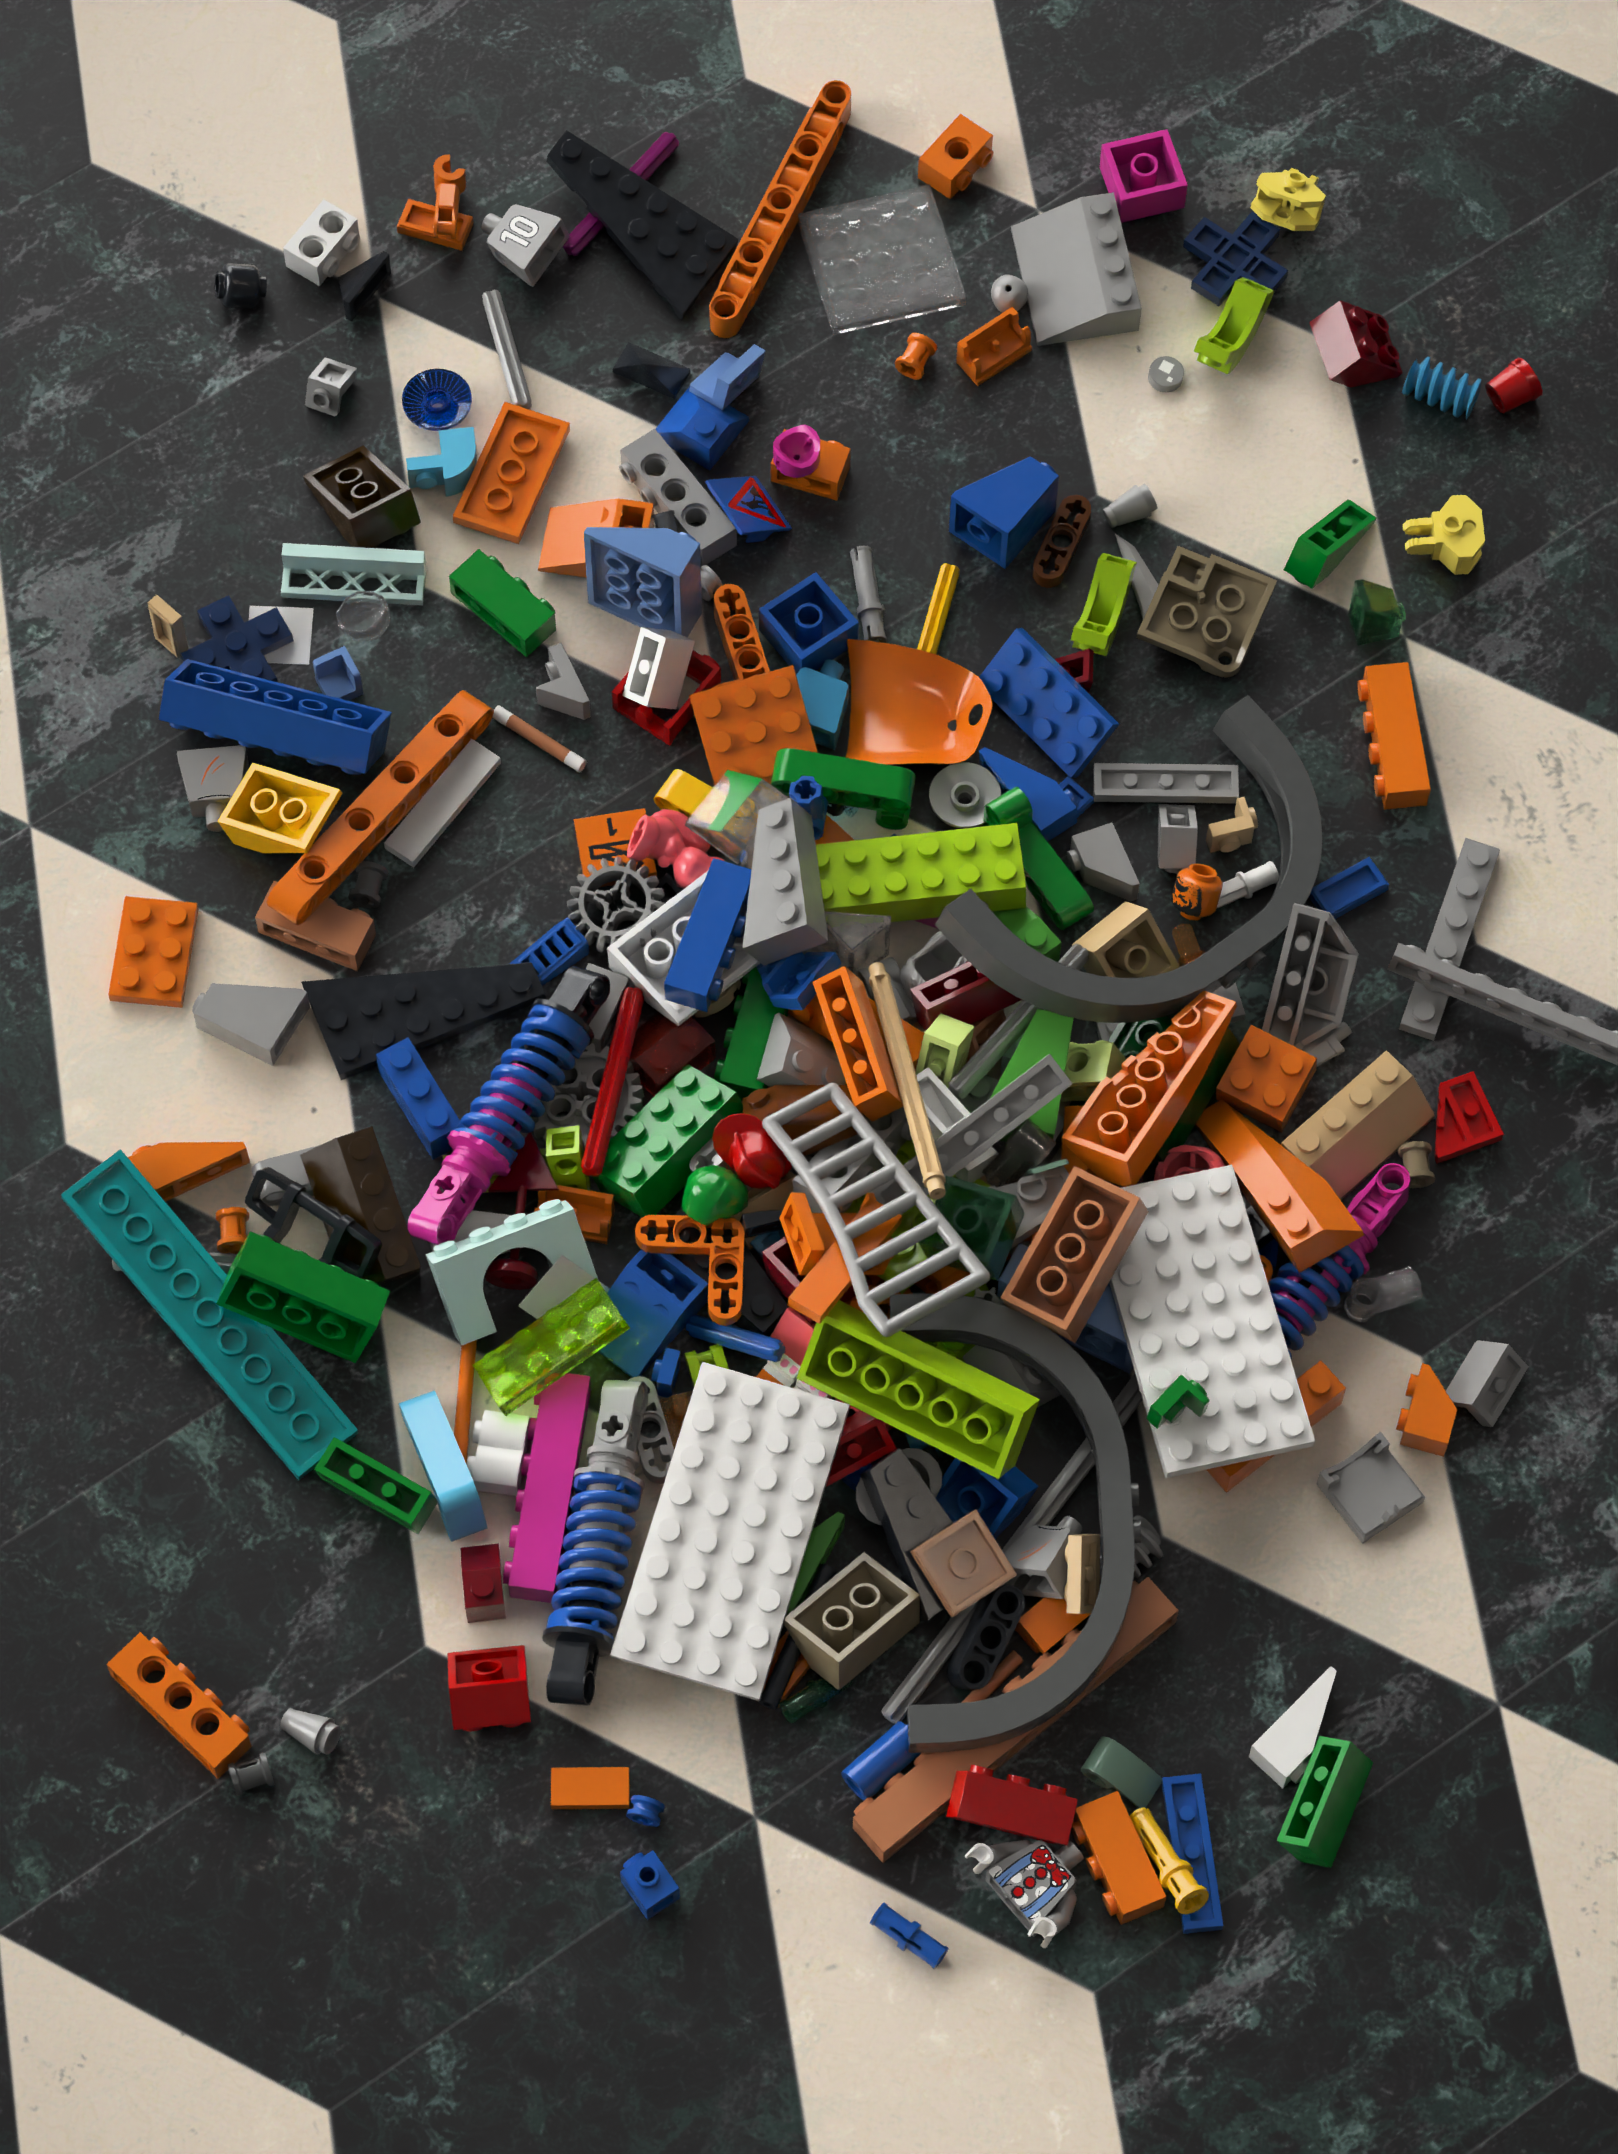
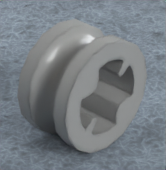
M704 565L701 567V596L704 600L710 601L714 597L713 593L723 584L718 575L709 566Z

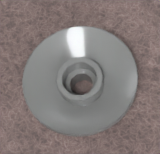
M969 762L955 763L943 768L934 777L929 789V801L935 815L944 823L963 829L983 825L984 806L1001 795V788L996 777L985 767ZM961 798H968L971 803L962 804L958 801Z

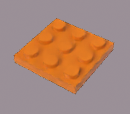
M793 665L689 695L715 789L725 795H728L730 787L729 779L724 775L727 770L762 778L755 787V789L771 785L775 757L778 750L791 748L818 753Z

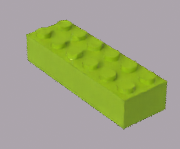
M1017 823L816 845L827 929L936 918L940 916L945 906L969 889H972L982 901L986 902L991 911L1026 908V883Z
M840 1300L820 1324L816 1322L796 1378L997 1479H1000L1015 1466L1040 1401L1039 1398L905 1332L899 1331L890 1337L882 1336L864 1312Z

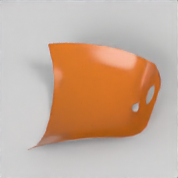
M847 639L851 675V713L848 749L845 758L886 765L955 764L968 760L975 753L987 726L993 706L991 696L979 676L946 658L919 649L876 641ZM977 704H981L983 707L981 719L977 724L970 725L969 716L972 709ZM952 720L957 721L955 731L948 728V723Z

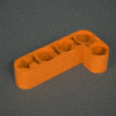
M734 584L720 586L714 594V619L734 680L718 684L713 688L770 672L744 591ZM729 606H731L732 610H735V615L730 616ZM736 634H742L746 637L743 639H736L732 636ZM746 664L755 665L756 668L745 669L742 666Z

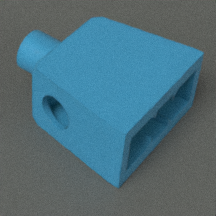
M828 659L825 660L820 672L803 667L796 676L815 743L835 750L848 705L849 685L840 680L844 667L840 663Z

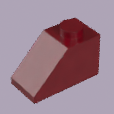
M499 1543L461 1547V1568L467 1622L506 1619Z

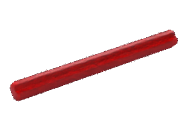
M627 987L623 992L581 1162L582 1172L587 1176L597 1177L603 1170L644 1002L643 991L638 987Z

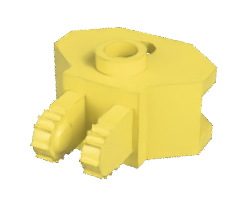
M1291 168L1289 171L1261 173L1256 183L1258 186L1257 194L1250 208L1262 220L1292 231H1314L1319 224L1326 195L1317 187L1318 177L1311 175L1310 178H1307L1297 169Z
M1452 495L1440 511L1432 512L1431 518H1414L1406 520L1403 524L1405 535H1429V537L1408 539L1405 543L1407 554H1431L1432 560H1440L1454 575L1469 574L1481 559V548L1485 544L1482 509L1467 495Z

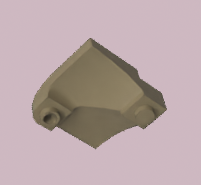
M1177 546L1167 571L1164 572L1144 616L1136 638L1194 661L1202 670L1224 678L1234 676L1243 665L1253 637L1275 590L1277 580L1211 554L1210 558ZM1226 656L1230 658L1231 663L1222 665L1218 659Z

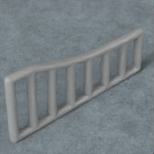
M829 1083L763 1119L762 1126L784 1153L821 1208L839 1245L858 1305L882 1336H892L990 1280L989 1271L836 1083ZM829 1100L842 1113L794 1140L781 1127ZM850 1126L863 1139L814 1167L809 1164L802 1152ZM872 1152L883 1164L884 1167L831 1196L821 1181ZM892 1179H895L904 1190L905 1194L848 1225L845 1224L838 1210ZM915 1205L927 1219L858 1257L852 1241L854 1238ZM936 1232L949 1246L869 1291L864 1272ZM958 1259L970 1272V1275L890 1319L887 1318L877 1305Z

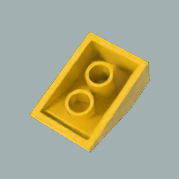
M252 762L217 822L235 845L260 853H308L340 799L342 792L340 789Z

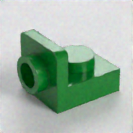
M1180 1375L1151 1405L1146 1420L1158 1429L1166 1420L1173 1423L1186 1406L1197 1416L1201 1417L1206 1412L1210 1400L1207 1397L1206 1391L1199 1383L1194 1380L1188 1381L1184 1376Z

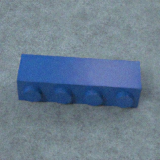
M713 858L664 982L665 1000L704 1012H708L712 1000L718 1001L724 982L720 979L724 968L729 970L734 961L736 949L732 947L736 937L742 938L744 935L745 914L748 905L752 869Z

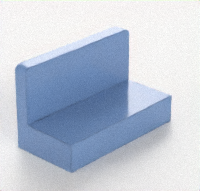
M754 344L739 358L725 352L690 384L689 391L717 408L725 409L759 377L766 350Z

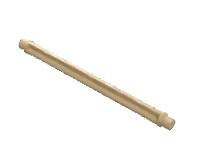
M875 962L868 968L870 974L869 984L872 988L923 1177V1184L928 1189L929 1196L932 1199H940L946 1195L944 1186L946 1179L941 1168L891 985V978L886 972L884 964Z

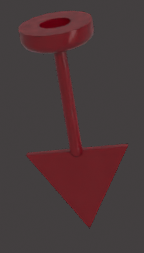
M532 1133L525 1137L523 1148L516 1150L518 1155L511 1165L508 1175L505 1177L498 1176L488 1189L489 1193L518 1192L515 1214L525 1212L527 1191L559 1190ZM520 1247L510 1249L509 1258L492 1261L486 1270L485 1278L492 1285L501 1288L523 1290L536 1286L538 1283V1272L530 1263L519 1260Z

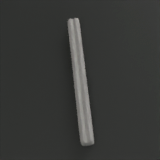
M1075 944L1064 954L1058 963L1080 970L1087 963L1089 952L1080 944ZM1024 1000L1017 1006L951 1079L948 1089L955 1097L963 1099L970 1093L1024 1033L1036 1010L1042 1008Z

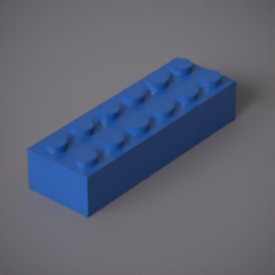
M186 659L165 679L159 720L169 722L170 726L176 729L187 730L192 728L200 730L210 738L221 739L226 737L238 740V743L245 747L256 748L261 746L272 749V752L279 756L290 757L295 755L306 758L307 762L313 765L324 766L329 764L341 767V770L345 773L359 775L365 774L385 752L392 712Z

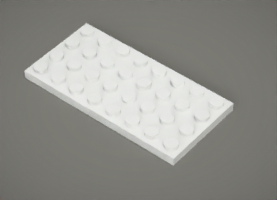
M1233 1165L1121 1187V1189L1140 1197L1149 1211L1109 1282L1147 1415L1151 1405L1180 1375L1184 1376L1188 1381L1194 1380L1199 1383L1206 1391L1207 1397L1210 1400L1206 1412L1201 1417L1197 1416L1186 1406L1173 1423L1166 1420L1158 1429L1150 1423L1165 1478L1313 1447L1315 1438Z
M702 1362L610 1653L612 1658L760 1701L783 1628L784 1617L787 1615L848 1416L850 1404Z

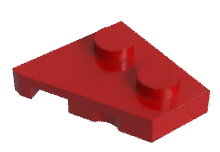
M1474 1071L1439 1084L1435 1140V1161L1437 1164L1503 1139V1131Z

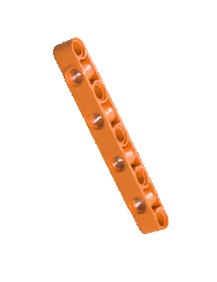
M830 81L822 87L813 106L809 109L720 279L718 288L709 305L710 329L714 335L720 338H730L739 332L749 311L754 307L840 141L843 130L851 115V89L843 81ZM753 260H754V261H758V262H757V263H750L749 261H753ZM727 314V315H730V316H729V317H721L720 315Z
M465 690L457 693L318 838L308 853H304L298 862L279 880L267 898V906L296 925L306 921L420 801L471 739L476 740L484 732L493 718L494 709ZM315 876V877H319V878H317V879H311V878H309V877Z

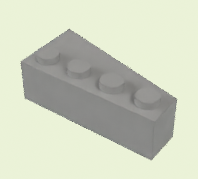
M791 797L758 810L743 949L764 966L828 942L812 815Z

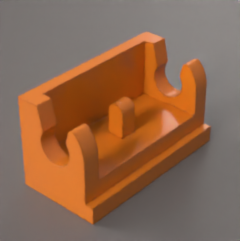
M1013 307L957 342L956 363L977 386L1032 351L1030 328L1026 326L1021 329L1018 323L1019 314Z
M557 1185L559 1190L538 1191L537 1208L535 1207L534 1212L540 1210L539 1206L547 1201L555 1199L560 1201L566 1200L575 1211L584 1240L608 1244L615 1212L613 1194Z
M1044 1597L1021 1616L1015 1631L1018 1632L1036 1654L1039 1652L1044 1654L1091 1615V1613H1067L1065 1598Z

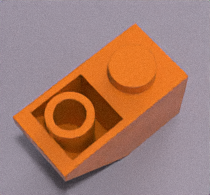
M1422 1363L1419 1375L1411 1374L1405 1394V1396L1412 1397L1409 1410L1401 1409L1396 1430L1403 1432L1400 1445L1444 1457L1457 1408L1430 1365Z

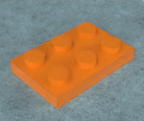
M125 896L108 993L110 1001L183 1008L199 910L197 903Z

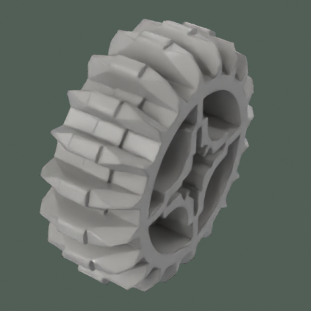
M617 856L615 858L614 866H609L607 859L602 858V869L596 870L594 865L589 864L587 868L591 876L586 877L583 874H578L577 880L582 887H570L571 895L576 898L567 901L568 909L574 911L568 915V918L572 923L577 924L576 930H579L582 935L586 934L585 939L588 941L589 946L597 941L596 948L598 952L602 953L608 944H613L665 904L662 901H658L665 894L662 888H655L659 883L657 876L647 878L649 869L645 865L636 871L637 864L634 859H630L626 867H623L621 857ZM617 881L610 890H598L599 887L608 882ZM631 883L645 894V909L638 907L636 902L629 899ZM621 899L624 907L621 910L618 908V911L612 912L610 903L613 902L615 904L616 900ZM588 903L595 904L596 909L604 912L602 928L596 926L589 919L587 914ZM623 921L636 922L627 929L616 931L619 924ZM651 929V936L653 938L656 936V930ZM640 938V946L644 947L646 945L645 940Z

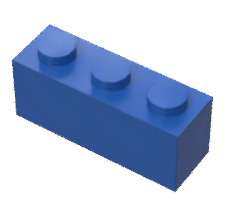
M409 1037L377 1053L376 1058L381 1077L432 1160L452 1150L448 1144L449 1140L447 1137L451 1131L455 1130L460 1120Z

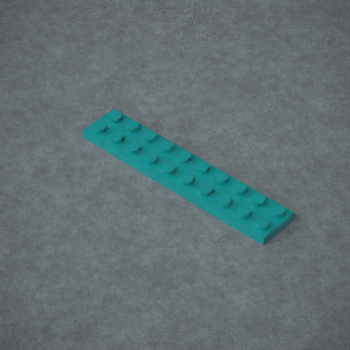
M121 1149L61 1194V1198L298 1480L302 1479L316 1467L334 1437L347 1443L358 1434V1429L271 1327L216 1304L227 1274Z

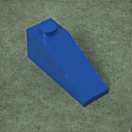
M986 747L979 750L980 765L988 769L996 777L1001 788V794L1014 787H1018L1024 792L1033 809L1032 822L1047 842L1077 823V808L1079 805L1069 789L1063 791L1055 780Z

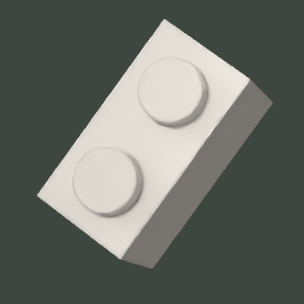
M641 627L622 696L646 707L676 709L695 641L671 630Z

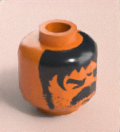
M1198 863L1191 864L1188 868L1178 872L1171 902L1184 918L1200 920L1201 917H1207L1215 913L1223 883L1220 877L1217 876L1216 870L1212 867Z

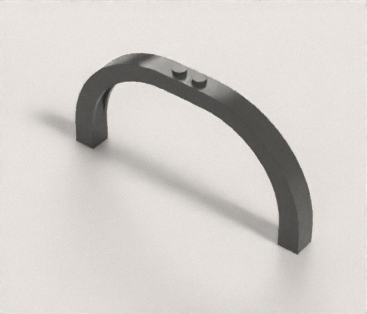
M1249 695L1223 712L1213 728V732L1251 772L1272 808L1280 837V877L1271 901L1262 911L1206 953L1189 964L1173 971L1139 978H1116L1086 973L1062 965L1039 953L1014 935L972 889H969L945 906L935 926L987 978L1014 996L1039 1008L1067 1017L1104 1023H1131L1174 1014L1181 1011L1203 990L1213 993L1221 986L1228 989L1241 977L1242 974L1240 972L1248 968L1252 971L1259 966L1267 957L1265 953L1287 931L1293 904L1304 905L1317 878L1323 839L1320 810L1310 777L1289 740Z
M896 1294L891 1296L889 1304L890 1318L934 1294ZM962 1296L901 1331L923 1342H960L998 1351L1030 1367L1062 1395L1084 1429L1095 1462L1101 1534V1582L1095 1606L1077 1640L1053 1666L1034 1680L1013 1691L976 1702L908 1705L909 1753L971 1750L998 1744L1036 1728L1065 1709L1099 1673L1113 1650L1121 1632L1131 1597L1135 1570V1543H1141L1140 1520H1133L1132 1506H1139L1138 1483H1131L1128 1449L1122 1425L1114 1405L1099 1378L1067 1342L1041 1323L1004 1305L980 1298Z

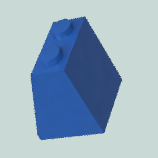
M1030 456L956 490L951 495L949 532L1006 569L1056 511L1059 475L1056 474L1049 464L1045 462L1040 463Z

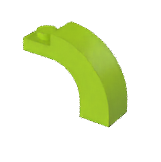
M1245 277L1237 279L1217 323L1209 334L1198 339L1194 352L1199 353L1196 361L1229 374L1240 362L1253 340L1275 290Z
M1102 553L1098 558L1083 613L1073 628L1071 641L1074 642L1072 647L1081 650L1090 648L1096 654L1108 655L1125 608L1137 564L1136 561Z

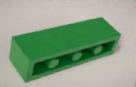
M754 967L743 976L742 983L747 984L744 995L738 994L735 1001L733 1016H737L734 1028L728 1027L725 1035L724 1048L728 1049L725 1060H718L714 1080L734 1090L741 1101L755 1090L768 1088V1085L758 1081L757 1077L775 1014L781 1013L788 1017V1009L773 1006L762 985L763 981L757 967Z

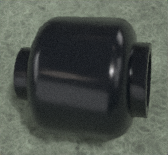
M227 263L221 271L216 272L214 282L215 297L220 299L223 306L227 308H255L260 297L266 296V277L260 276L259 269L254 264Z

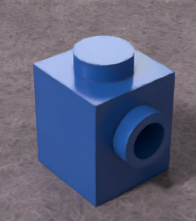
M653 1850L646 1855L642 1852L638 1853L623 1864L624 1869L620 1871L621 1883L647 1920L680 1899L678 1885Z

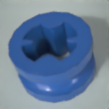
M633 1795L631 1798L633 1808L628 1809L626 1816L630 1820L645 1826H659L661 1819L658 1817V1814L664 1812L665 1805L647 1796Z

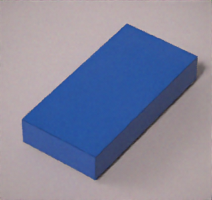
M1368 857L1313 887L1309 898L1317 909L1330 912L1336 919L1387 891L1389 883L1372 859Z

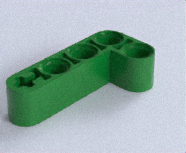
M791 748L777 751L771 780V788L775 792L789 796L790 784L792 782H796L801 776H813L815 781L822 785L823 797L827 799L828 803L877 811L875 821L879 826L890 830L906 828L916 779L915 774L911 770L898 766Z
M1014 787L984 806L983 826L1018 824L1026 887L1053 923L1060 930H1065L1094 911L1093 903L1081 884L1033 824V809L1024 792L1020 788Z

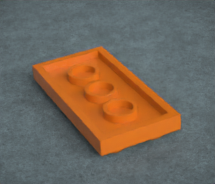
M504 402L455 509L453 523L519 544L570 432V423Z

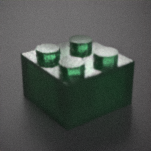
M946 1175L944 1184L946 1195L936 1199L935 1206L989 1271L990 1279L998 1281L1024 1217L1023 1208L1016 1195ZM937 1232L919 1242L927 1259L949 1247ZM959 1259L947 1265L969 1272Z

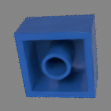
M817 572L759 608V631L789 666H794L796 675L803 667L815 671L823 666L825 660H833L848 650L847 639L858 640L859 622Z

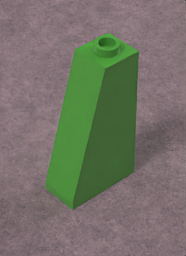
M1037 1009L990 1098L1049 1053L1065 1073L1074 1018L1059 1015L1048 1010ZM1061 1094L1009 1132L1000 1141L1049 1150L1055 1135Z

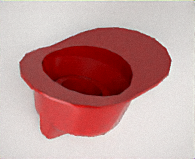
M744 1113L732 1114L722 1119L714 1128L712 1141L715 1151L736 1172L737 1177L743 1184L757 1189L768 1187L775 1189L779 1186L780 1178L784 1177L792 1168L789 1160L764 1130L762 1121L757 1117Z

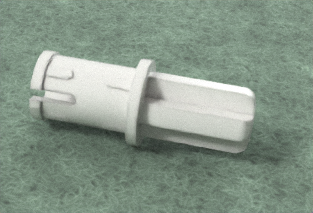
M1268 861L1266 864L1246 873L1239 871L1236 873V877L1223 882L1217 908L1242 897L1249 899L1252 897L1253 892L1271 884H1276L1280 876L1274 863Z

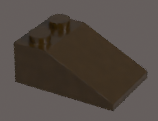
M364 445L303 475L305 483L341 535L352 547L376 548L379 544L396 535L404 534L410 528L421 523L411 488Z

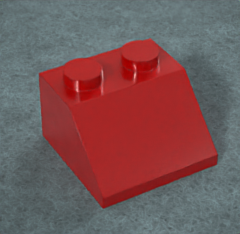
M524 1645L447 1653L453 1730L463 1729L472 1732L478 1731L483 1727L498 1725L517 1727L522 1723L531 1722Z

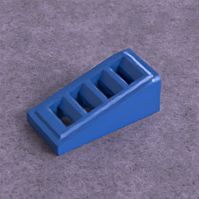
M567 917L551 928L510 964L532 962L534 968L539 973L537 976L543 986L589 954V943L582 933L576 930V926ZM567 938L573 946L569 948L563 939ZM555 946L562 955L557 958L550 948ZM541 954L550 964L547 968L537 958Z

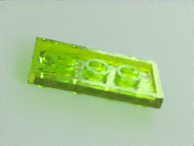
M595 1278L557 1306L548 1310L526 1328L517 1332L492 1352L487 1353L482 1359L473 1364V1367L499 1409L507 1416L629 1330L630 1327L604 1287Z

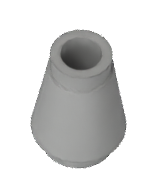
M1146 484L1139 487L1134 485L1108 505V507L1104 508L1103 514L1110 527L1114 528L1150 517L1151 512L1158 509Z
M292 1708L285 1712L280 1723L282 1730L286 1731L315 1754H320L321 1752L326 1755L330 1754L336 1747L341 1735V1727L335 1724L333 1718Z

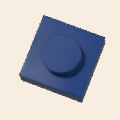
M666 1348L663 1360L656 1359L651 1381L657 1382L658 1396L671 1399L673 1397L681 1367V1351Z

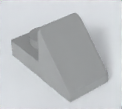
M562 643L549 647V662L545 663V667L551 681L536 687L537 703L583 720L590 718L589 698Z

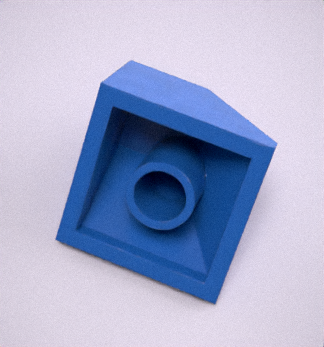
M689 386L657 426L656 430L672 449L710 471L749 422V417L730 405L723 410L691 393Z

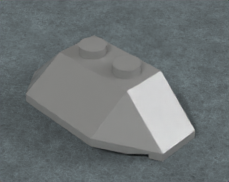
M1298 903L1293 904L1262 1027L1263 1031L1299 1049L1341 1025L1359 953L1330 912Z

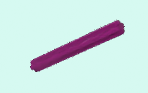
M664 132L629 170L647 181L679 146L676 136L673 133ZM589 212L569 234L570 237L563 245L565 252L568 255L577 256L604 227L602 222L597 217L594 218Z

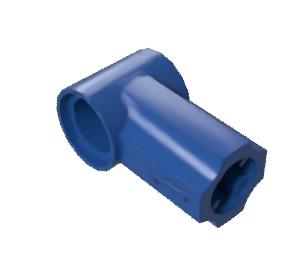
M801 776L796 782L790 784L789 796L812 815L814 837L817 840L823 837L828 801L823 797L822 785L818 784L813 776Z

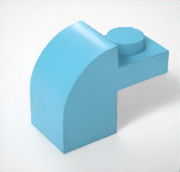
M474 427L439 430L441 455L406 458L409 488L430 489L436 485H445L446 497L465 490L477 463Z

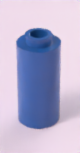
M898 1721L841 1772V1776L849 1788L863 1801L868 1797H873L893 1776L900 1773L921 1754L909 1753L908 1724Z

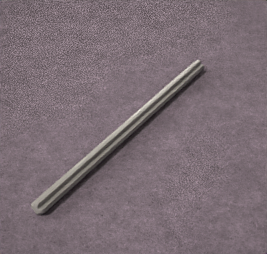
M1136 1374L1132 1376L1113 1402L1122 1427L1143 1401ZM1087 1437L1002 1549L1003 1553L1029 1527L1033 1525L1049 1526L1095 1465ZM979 1601L949 1619L882 1708L881 1713L889 1722L894 1724L898 1721L902 1722L907 1715L908 1705H914L956 1650Z

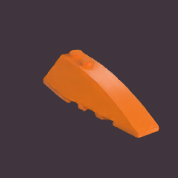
M1203 990L1171 1019L1172 1024L1160 1034L1156 1032L1147 1040V1047L1136 1057L1130 1055L1121 1064L1122 1069L1111 1079L1106 1077L1097 1085L1062 1136V1143L1099 1178L1122 1187L1136 1185L1169 1137L1200 1084L1236 1010V1001Z
M1220 1100L1204 1109L1195 1127L1211 1150L1222 1158L1225 1165H1233L1241 1192L1299 1273L1364 1236L1363 1230L1323 1177L1224 1100Z

